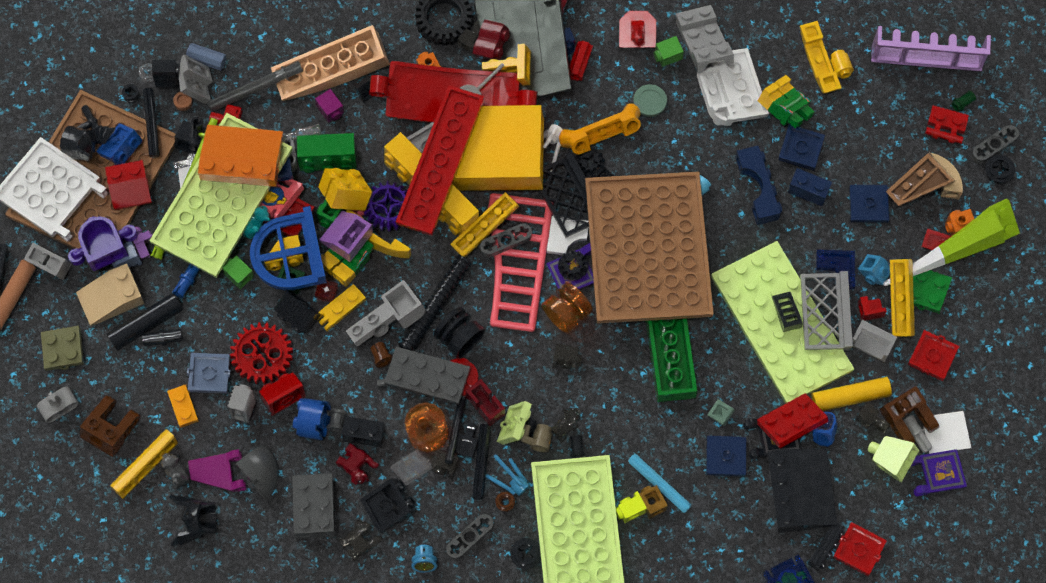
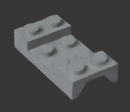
M711 5L676 13V25L698 73H702L709 63L724 60L729 65H734L733 51L720 31L717 17Z

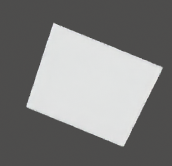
M963 411L934 415L939 428L932 433H929L924 428L925 435L932 445L929 454L971 448Z

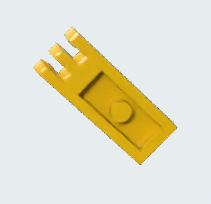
M353 284L320 310L321 316L317 320L324 317L319 323L323 326L329 322L324 327L326 331H329L366 301V297Z

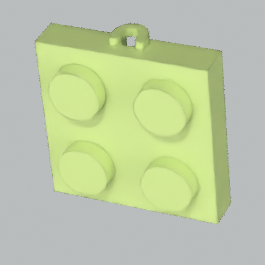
M524 401L509 406L505 420L500 423L501 431L497 439L498 443L505 445L518 441L523 437L525 432L524 425L531 415L530 408L532 404Z

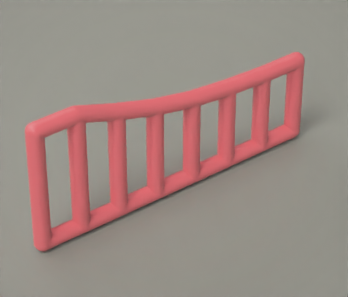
M490 194L488 208L503 194ZM509 195L517 204L545 207L544 217L512 213L505 219L543 225L542 234H532L529 240L540 242L539 253L510 249L494 256L495 280L490 325L498 328L534 332L552 213L545 200ZM496 228L491 235L493 236L505 230ZM520 232L519 234H522L524 237L527 236V233ZM495 240V245H497V248H500L497 240ZM502 255L538 260L536 270L502 266ZM502 273L535 278L534 288L502 284ZM501 291L532 295L531 306L500 302ZM499 309L530 313L529 323L498 320Z

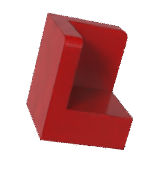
M868 296L860 297L857 303L861 320L864 321L882 318L887 312L886 308H882L880 299L868 300Z

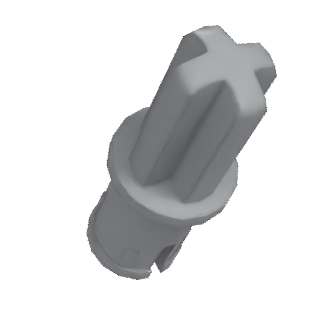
M911 415L904 419V423L923 453L930 451L932 445L924 434L925 430L920 427L915 416Z

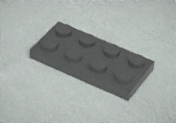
M396 347L384 383L385 385L459 405L471 368L466 365Z

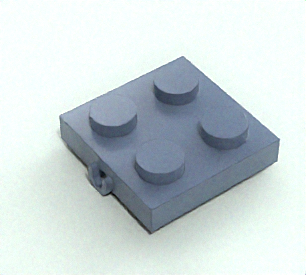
M191 353L190 368H187V376H189L188 392L227 394L231 372L229 370L230 354Z

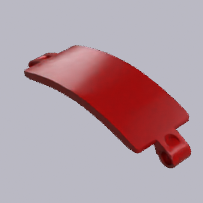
M391 61L389 78L371 75L369 95L387 98L385 113L387 117L434 123L448 85L457 88L464 85L478 87L493 71L455 69ZM498 72L480 90L482 96L485 97L482 106L537 104V91H519L517 73Z

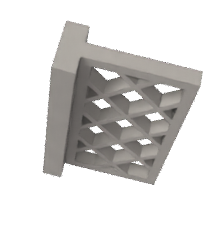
M848 271L801 274L805 350L843 349V351H850L853 344ZM827 278H835V286L832 290L823 284ZM805 279H813L818 285L811 291L805 285ZM819 286L828 292L822 300L814 294V291ZM829 295L836 299V305L833 309L824 303ZM810 296L819 302L814 309H811L806 303ZM820 305H823L829 311L824 318H821L815 312ZM811 314L820 320L815 328L808 324L807 319ZM830 314H833L838 320L834 327L825 321ZM822 323L831 330L825 337L816 331ZM833 332L839 338V344H831L826 338ZM812 333L821 339L817 345H809V337Z

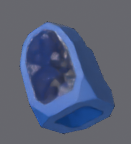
M824 412L828 416V422L813 430V441L820 446L828 447L834 442L837 431V419L832 412Z

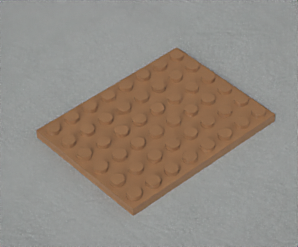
M80 90L49 143L60 150V139L64 129L67 126L77 127L86 122L87 119L81 108L84 105H88L93 116L98 120L99 126L115 128L121 123L134 129L141 137V144L125 163L143 160L150 190L175 147L174 136L176 134L157 125L160 156L150 158L145 119ZM96 144L95 155L89 162L84 160L75 161L99 176L101 179L99 184L106 187V191L109 194L103 199L95 191L92 190L63 225L73 236L69 242H66L57 233L54 237H51L11 208L7 210L5 215L7 218L66 246L79 249L81 245L78 233L88 218L93 216L106 217L114 223L119 231L131 223L140 205L114 210L105 167L114 166L115 164L101 157L96 152L102 145Z
M699 172L585 178L597 323L713 317Z

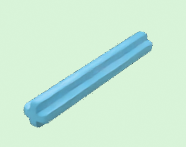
M637 454L629 458V464L652 485H657L660 492L683 513L689 510L691 504Z

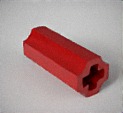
M578 41L569 66L570 78L572 80L578 81L583 78L593 49V45L589 44V42Z

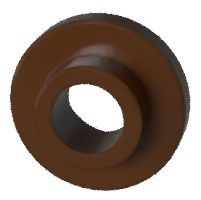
M509 492L499 493L495 499L496 507L500 511H510L515 505L514 496ZM507 499L509 503L507 505H503L501 503L502 500Z

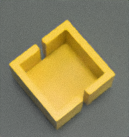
M325 168L318 186L332 209L365 211L372 194L370 187L356 169Z

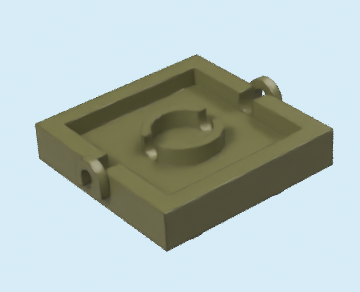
M79 326L63 327L62 329L57 328L56 330L41 332L43 363L46 371L59 368L67 370L71 366L84 364L81 328Z

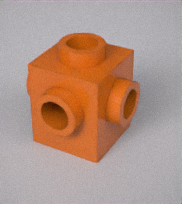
M971 209L964 211L955 210L950 213L945 222V228L951 236L974 220Z

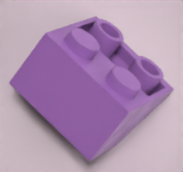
M342 211L320 238L319 242L351 262L373 234L372 224L357 214Z

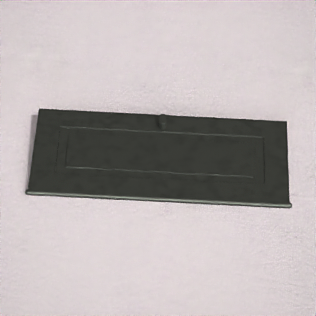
M474 0L478 37L484 20L505 24L509 28V38L502 47L503 55L499 60H506L508 57L517 58L518 44H526L531 50L530 85L523 86L519 82V91H537L538 99L572 90L560 0ZM481 59V66H482V62H488V61Z

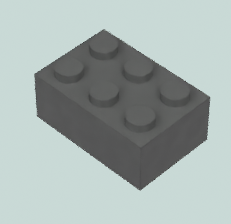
M332 474L292 476L295 539L335 537L334 482Z

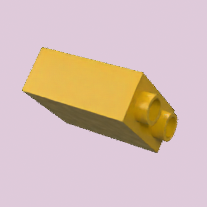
M482 106L452 184L459 191L543 190L544 116L542 106Z

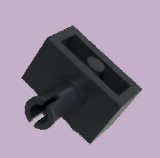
M194 117L191 119V122L185 120L182 122L174 136L176 149L196 154L202 140L199 133H205L206 128L203 127L202 118L198 120L199 117Z

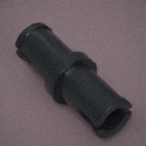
M182 329L171 331L159 330L156 333L142 334L144 346L154 344L166 345L169 342L183 341Z

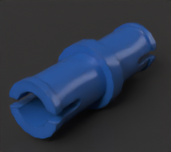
M189 264L186 271L180 275V281L172 293L177 297L180 295V298H183L189 286L195 282L194 278L200 269Z

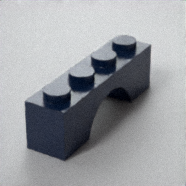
M759 146L737 150L735 159L740 175L753 178L761 189V195L753 201L751 208L756 224L761 225L779 220L782 207L775 197L777 195L776 188L770 182V170L764 164L766 161L764 152L760 151Z

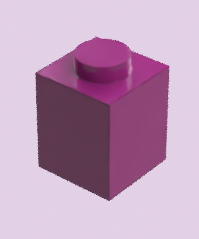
M331 89L315 98L316 107L328 123L332 120H338L344 113L343 105Z

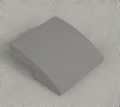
M184 54L181 57L179 68L180 91L206 105L211 100L207 87L213 82L208 66Z

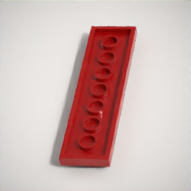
M448 85L397 216V225L430 236L433 235L485 100L484 96Z

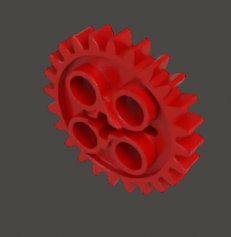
M258 322L257 328L250 324L251 330L248 331L244 327V334L237 333L239 340L233 339V343L236 346L230 347L231 351L234 352L230 354L231 359H234L231 362L232 366H236V373L241 371V378L247 375L248 382L253 378L255 384L259 380H262L263 384H265L266 379L273 383L274 376L279 378L280 372L286 374L284 367H291L288 361L293 360V356L290 355L293 353V348H290L292 343L291 341H286L288 335H282V328L276 331L275 324L271 328H269L267 322L264 327ZM262 338H269L267 343H260ZM252 340L257 343L261 352L265 353L267 360L272 364L271 367L268 366L263 356L258 353L256 346L251 342ZM247 348L253 349V352L250 354L243 353ZM274 352L280 353L278 358L270 357ZM258 363L264 364L261 369H255L254 367Z

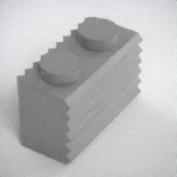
M235 385L227 405L232 419L249 423L256 402L253 390L246 385Z

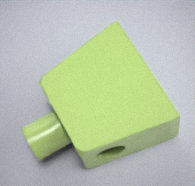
M885 436L881 444L872 441L868 447V452L874 454L872 460L876 466L899 482H902L919 449L912 442Z

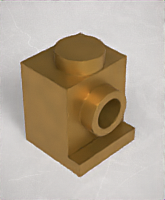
M651 485L640 491L639 495L647 508L646 513L649 519L667 511L668 505L657 485L651 487ZM653 499L655 503L651 505L648 503V500Z

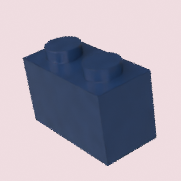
M797 168L787 193L823 207L832 182Z

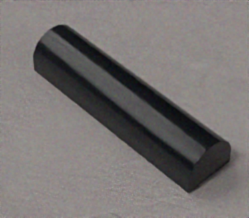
M171 293L106 335L118 351L183 309L177 298Z

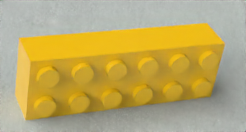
M400 132L384 146V163L390 170L394 169L398 173L397 177L403 183L406 182L410 186L422 153ZM452 184L439 220L441 222L445 221L454 235H460L479 217V210Z

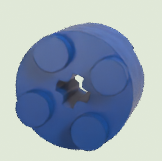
M300 398L297 405L299 410L298 416H295L293 420V428L297 429L296 434L299 437L323 440L322 436H326L328 432L327 425L330 424V416H327V410H331L330 403Z

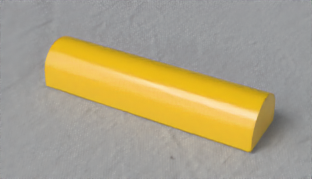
M505 192L450 245L459 255L466 257L507 219L519 205Z
M882 377L813 392L811 397L822 411L891 397L892 390L888 377Z
M165 429L110 487L122 499L125 498L162 460V456L169 453L178 444L174 435Z

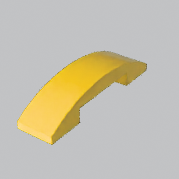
M818 21L800 25L807 58L821 91L825 94L841 89L836 71L832 69L822 41L823 35Z
M347 209V211H346V212H348V213L356 214V213H354L353 211L348 210V209ZM374 233L368 239L374 245V249L384 254L399 258H410L411 248L397 239H394L389 244Z

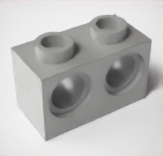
M32 243L24 258L25 261L64 280L72 265L68 260L35 243Z

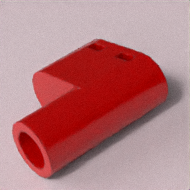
M227 104L224 115L211 112L209 121L211 118L218 120L217 125H219L226 113L240 119L242 108Z

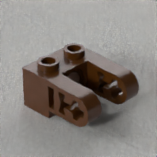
M917 386L879 408L898 439L915 443L913 435L902 417L912 411L915 412L929 433L939 428L936 418L927 406L926 400Z
M106 395L81 424L80 438L113 457L124 444L127 436L135 428L141 415L130 410L116 427L105 421V419L115 407L116 400Z

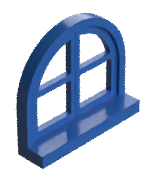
M310 206L303 207L304 212L270 220L255 234L250 247V259L255 273L267 285L281 290H295L327 283ZM302 224L306 245L285 250L280 228ZM277 230L281 251L260 255L261 246L266 237ZM308 253L312 275L291 279L286 257ZM283 258L287 279L278 278L270 274L264 268L262 262Z

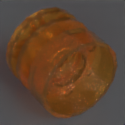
M565 282L561 288L556 290L557 297L550 295L541 306L552 323L568 334L578 326L577 319L584 320L586 315H590L593 312V308L577 287L569 282Z
M421 403L412 407L406 414L405 428L409 441L414 448L428 453L443 447L449 432L445 415L439 407L431 403Z

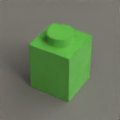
M677 36L656 43L653 53L656 61H659L661 66L664 67L682 60L684 51Z
M237 255L233 259L227 260L223 267L224 275L240 290L254 278L253 271Z

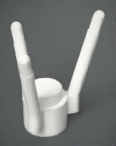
M552 124L544 132V139L546 138L543 148H546L549 143H557L552 163L557 161L561 146L559 135L563 130L555 124Z

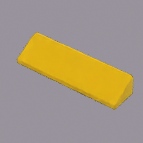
M912 259L890 260L892 335L914 336Z

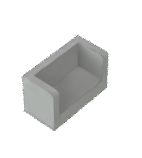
M862 320L852 339V347L885 362L897 337Z

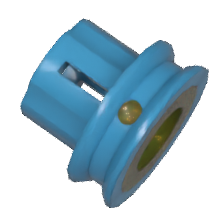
M429 545L417 546L415 548V556L411 559L412 569L417 572L434 571L437 568V558L433 555V547Z

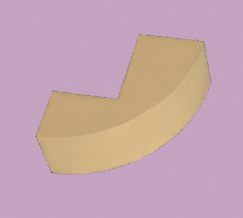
M931 153L956 180L941 188V197L959 200L963 193V185L958 171L947 159Z

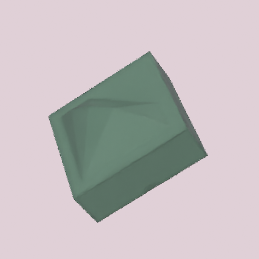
M717 399L707 415L725 426L735 410Z

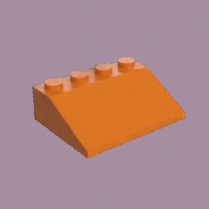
M207 125L199 160L198 175L200 180L277 187L283 131Z

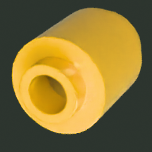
M837 50L831 54L830 61L837 77L845 79L851 76L854 69L848 54L844 50Z

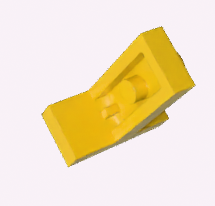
M518 44L517 58L508 57L506 60L491 59L488 62H482V70L494 71L503 63L504 67L499 72L517 73V80L523 86L530 85L531 50L526 44Z

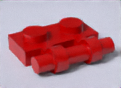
M933 105L927 125L934 126V129L927 127L925 134L932 136L934 139L948 140L952 144L954 142L962 144L963 137L957 135V133L964 134L969 115ZM940 128L949 130V131H951V132L948 133V132L940 131Z

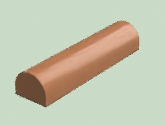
M21 260L0 297V331L36 270L34 265L25 260Z

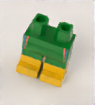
M785 75L766 87L757 101L777 119L781 120L780 123L783 126L789 123L796 129L802 124L804 119L808 121L815 111L808 106L811 100L808 97L806 98L803 93L797 91L789 83L791 79Z
M367 240L351 262L329 248L324 255H321L323 268L347 288L370 260V254L374 249V245Z

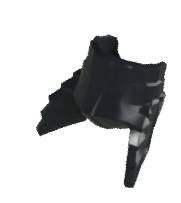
M102 125L92 130L67 126L60 139V150L74 160L89 162L95 155L96 144H106L116 129Z
M170 495V499L177 505L187 507L182 517L187 531L178 533L171 546L189 543L204 534L216 533L215 502H201L198 499L181 495Z

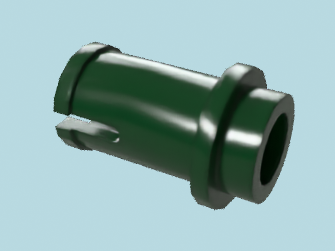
M968 91L961 97L953 99L951 105L956 112L963 111L964 107L976 100V96L972 91Z

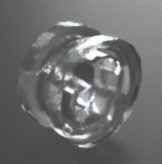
M146 63L139 68V75L142 81H153L152 64ZM147 70L149 72L151 70V75L148 76L147 74L145 76L144 71Z

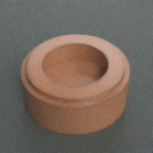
M178 92L173 98L175 107L180 111L190 109L193 104L192 97L182 92Z

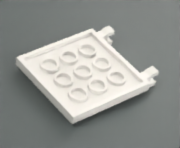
M41 137L0 184V202L51 237H54L57 233L66 242H69L73 236L63 225L92 190L95 191L103 199L109 193L106 191V187L99 184L101 180L99 176Z

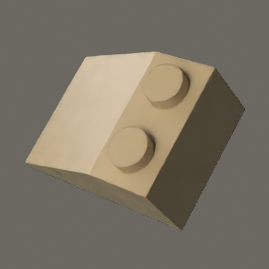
M127 263L109 270L76 292L90 326L144 304Z

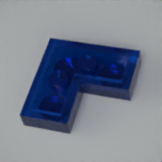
M817 249L816 270L835 271V273L848 271L849 289H855V251Z

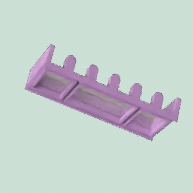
M878 26L872 43L871 62L982 71L986 58L990 54L991 35L986 36L981 48H975L976 39L974 36L968 37L967 47L957 46V36L955 34L949 36L948 45H938V34L935 32L931 33L929 44L919 43L918 31L912 32L911 42H901V32L898 29L893 31L892 41L882 40V26Z

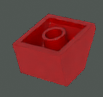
M143 160L105 167L114 210L152 203Z
M293 372L283 374L278 378V381L273 384L268 383L264 385L259 391L260 397L271 416L298 402L300 398L306 397L303 384Z

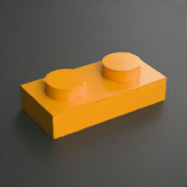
M186 384L168 390L167 392L180 428L199 422Z

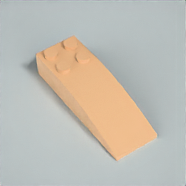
M371 25L273 66L271 70L273 73L281 69V66L286 67L297 61L301 64L302 72L289 77V80L285 79L276 83L281 99L285 101L344 84L386 67L390 63L379 33Z

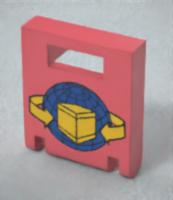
M293 179L280 181L290 186L286 188L277 182V187H270L260 206L268 208L270 218L274 216L275 219L283 216L304 190L302 183Z

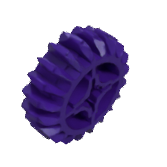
M389 181L386 182L385 186L380 182L379 188L376 186L372 187L373 192L364 216L368 217L369 223L373 222L374 228L380 225L381 231L384 227H387L389 232L391 227L398 230V225L396 224L397 216H392L400 211L408 190H404L403 185L397 187L396 182L392 186ZM391 195L398 197L402 201L393 199ZM385 196L382 200L377 201L380 197ZM388 200L390 203L389 212L387 210ZM375 211L385 214L386 218L379 216Z

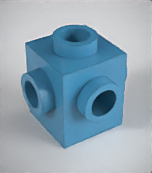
M867 254L858 268L865 277V281L871 285H883L890 275V266L887 260L881 256Z

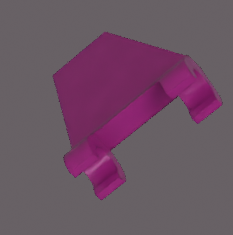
M237 449L224 454L189 460L190 479L232 492L245 491L247 488L246 482L243 479L233 482L231 462L242 459V453Z

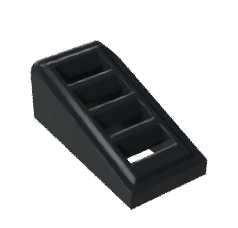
M791 292L772 296L782 331L786 332L801 328L803 323ZM788 298L786 302H778L780 299ZM790 305L789 308L781 309L782 306ZM790 311H792V313H793V314H789V315H785V316H784V314H783V313L790 312ZM790 318H794V319H795V320H793V321L786 322V319H790Z

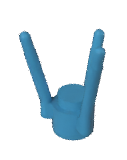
M495 454L494 458L513 478L509 483L511 487L488 474L485 477L506 489L512 495L515 493L518 496L522 495L530 486L527 483L528 480L523 476L512 458H509V462L517 476Z

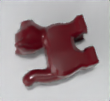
M350 443L345 449L347 452L345 455L349 458L345 459L340 456L336 461V465L339 468L342 467L351 476L352 484H363L369 480L367 474L360 470V468L366 463L372 468H378L379 464L374 462L363 450L357 449Z

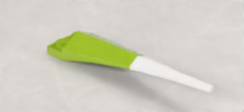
M1004 199L989 206L952 237L914 262L913 276L1005 243V240L1020 234L1010 201ZM890 278L883 283L884 286L891 285Z

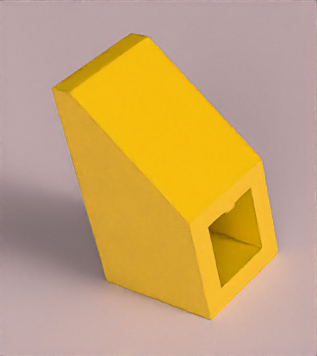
M298 235L282 238L285 250L300 247ZM279 240L274 245L270 253L281 251ZM302 254L286 257L290 267L298 266L304 262ZM283 258L265 262L266 270L271 271L281 269L284 264Z

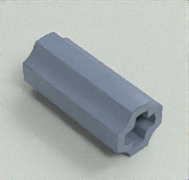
M194 43L189 45L186 55L220 71L223 69L227 59L226 54Z

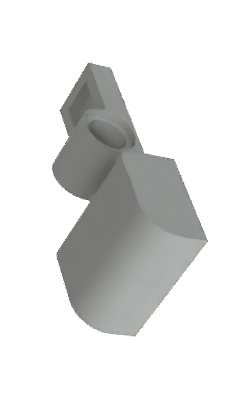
M404 280L380 296L385 303L346 330L357 347L373 335L375 337L385 335L389 329L388 324L395 319L398 320L403 328H407L424 315V306Z

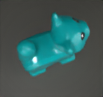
M259 206L255 209L254 216L243 233L244 237L248 239L254 238L261 228L263 221H270L266 206Z

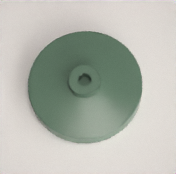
M648 84L641 86L635 92L633 103L638 106L641 115L654 117L661 114L666 108L667 96L659 86Z

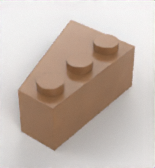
M928 153L891 186L886 193L898 206H901L956 180L931 153Z

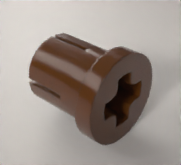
M378 342L371 346L370 350L377 368L385 367L391 363L393 356L389 354L383 342Z

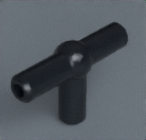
M88 105L82 106L81 110L87 121L77 126V128L93 129L98 127V120L93 116Z

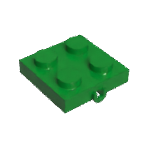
M932 270L913 276L914 306H917L919 310L926 309L939 314L952 277Z

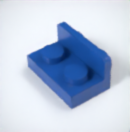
M121 123L115 127L116 130L108 142L102 144L96 151L101 157L112 161L115 165L124 164L142 142L141 137L134 129Z

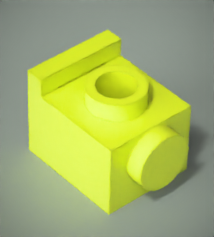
M638 491L634 493L633 498L627 497L621 500L616 508L617 517L619 520L623 519L624 523L646 513L647 508Z

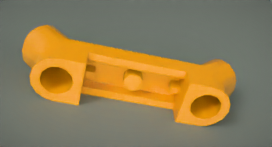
M627 104L622 112L578 130L564 129L559 135V142L563 148H570L575 154H582L591 150L590 145L617 134L623 133L625 136L633 134L641 126L639 120L641 115L640 109L635 104Z

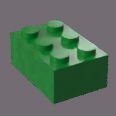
M354 133L297 136V158L300 171L312 173L319 170L324 171L325 168L357 169Z

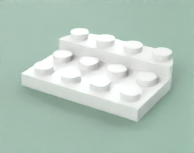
M748 48L732 50L734 65H729L724 60L709 63L702 73L697 72L698 82L708 113L716 125L731 126L733 122L763 118L769 115L768 110L757 101L762 90Z

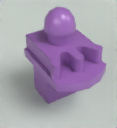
M135 227L138 237L133 242L142 261L150 258L145 244L150 242L149 240L153 234L149 230L142 233L140 227Z

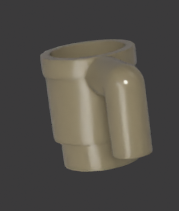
M525 424V432L520 439L521 442L530 445V448L535 451L549 452L552 428L545 424H538L532 438L529 437L531 426Z

